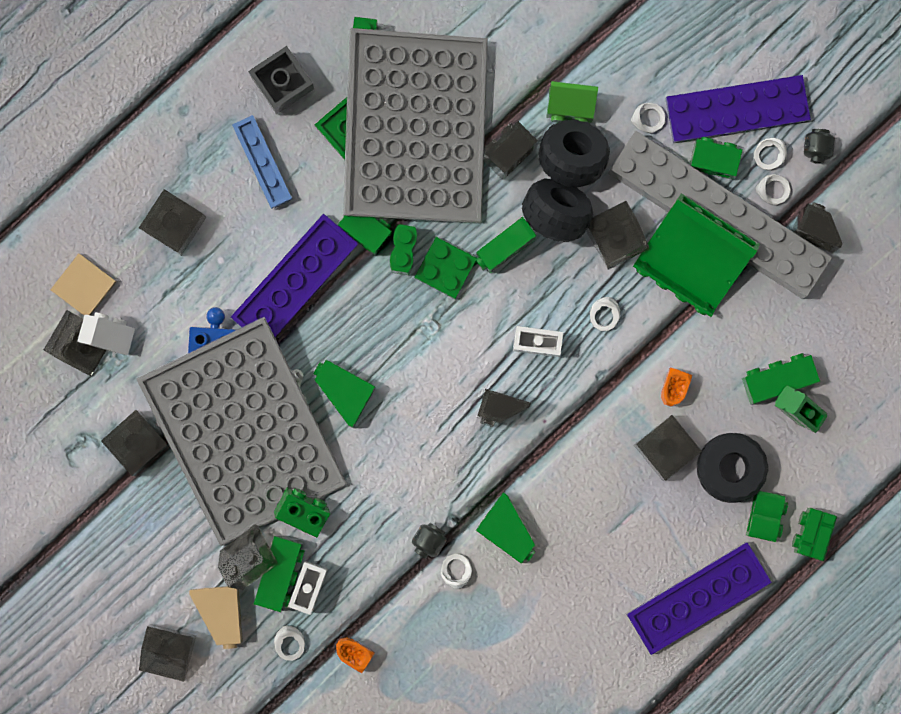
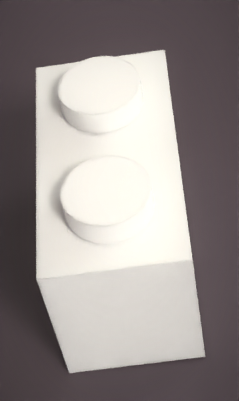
M95 312L94 316L84 315L77 342L128 355L135 328L126 326L127 321L113 318V322L109 321V316Z
M516 326L513 351L559 357L561 354L563 332Z
M305 561L288 607L311 615L328 569Z

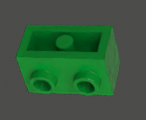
M287 487L274 510L275 518L317 538L330 515L327 503L319 498L313 500L307 497V494L298 488L292 490Z

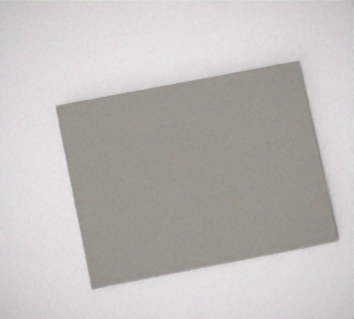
M350 29L343 216L482 223L488 38Z
M265 316L136 379L220 546L276 520L274 510L287 487L292 490L298 488L304 491L307 497L314 500L347 485Z

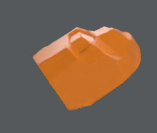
M671 367L669 368L661 391V399L664 405L672 407L684 400L693 375Z
M351 638L339 639L336 644V651L340 660L360 673H363L375 653Z

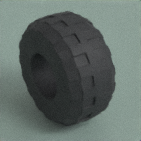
M577 119L563 120L553 124L545 132L540 143L538 160L543 171L553 181L567 187H583L595 183L603 175L608 164L610 147L606 137L598 128L590 123Z
M544 178L533 183L522 203L523 216L533 230L543 235V237L557 242H570L581 238L588 229L593 217L591 201L583 191H580L578 187L563 186V184L553 181L552 178Z
M725 433L714 437L703 447L697 460V475L702 487L709 495L722 502L738 503L746 501L755 496L767 480L768 463L766 454L755 440L744 434ZM731 453L742 458L745 464L744 475L736 482L725 480L720 473L719 466L721 460L725 455Z

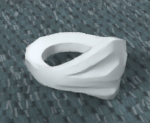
M644 103L635 109L631 123L643 132L653 133L662 128L666 115L659 105ZM653 109L659 115V122L653 127L642 125L640 114L645 110Z
M767 138L761 141L754 151L756 164L764 170H772L779 167L787 155L785 143L778 138ZM774 145L780 152L778 159L773 164L767 165L762 163L759 158L760 151L766 146Z
M776 174L765 176L755 188L759 197L771 205L785 202L789 198L791 191L789 182L784 177ZM771 181L780 182L784 187L782 197L774 199L766 195V184H769Z
M611 297L600 298L591 307L590 321L593 327L600 331L613 329L620 319L619 305ZM601 306H607L612 309L613 321L607 326L598 324L595 319V314Z
M460 554L447 556L441 568L443 581L454 589L462 588L468 583L472 573L468 559ZM452 560H460L465 565V573L460 580H451V576L447 572V565Z
M283 626L274 638L275 651L284 660L293 661L299 658L304 652L305 639L302 633L293 626ZM286 637H294L299 643V650L293 655H286L281 650V644Z

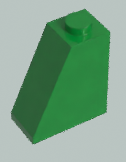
M521 217L476 252L478 258L475 261L482 271L487 269L491 273L533 243L537 235L524 217Z
M325 360L324 364L319 362L313 373L316 375V383L348 426L354 428L376 387L328 360Z
M503 492L476 528V531L522 564L524 560L528 563L536 552L533 550L535 544L509 497Z

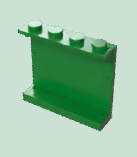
M681 193L637 258L633 267L636 268L640 275L650 277L656 281L660 288L673 292L680 301L693 305L698 313L712 317L715 309L737 277L758 251L760 244Z

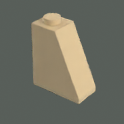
M239 585L189 590V595L216 645H223V649L237 648V644L243 642Z

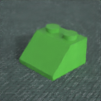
M552 81L549 89L546 118H551V121L556 123L572 119L592 123L598 87Z

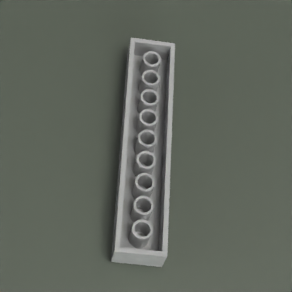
M636 130L608 172L609 175L669 212L682 193L760 244L758 251L747 264L801 299L808 296L832 258Z

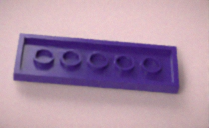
M803 75L685 93L665 98L673 143L701 139V137L709 138L803 123L811 120Z
M323 213L232 314L231 318L241 327H244L265 316L276 338L354 251L358 243Z
M745 542L628 612L626 615L648 652L652 655L772 582L748 542Z

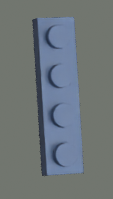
M252 115L232 124L271 209L293 200L254 116Z

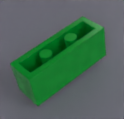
M804 353L790 357L791 362L785 364L782 363V360L768 364L769 369L760 371L759 367L746 371L747 376L741 379L750 405L778 396L786 386L796 390L820 382L812 355L805 357Z
M274 536L254 605L277 612H282L283 608H288L291 599L288 591L290 585H295L298 576L295 568L297 562L302 563L305 550L301 549L302 543Z

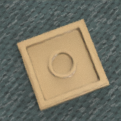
M78 253L50 290L81 314L91 316L115 285L116 281Z

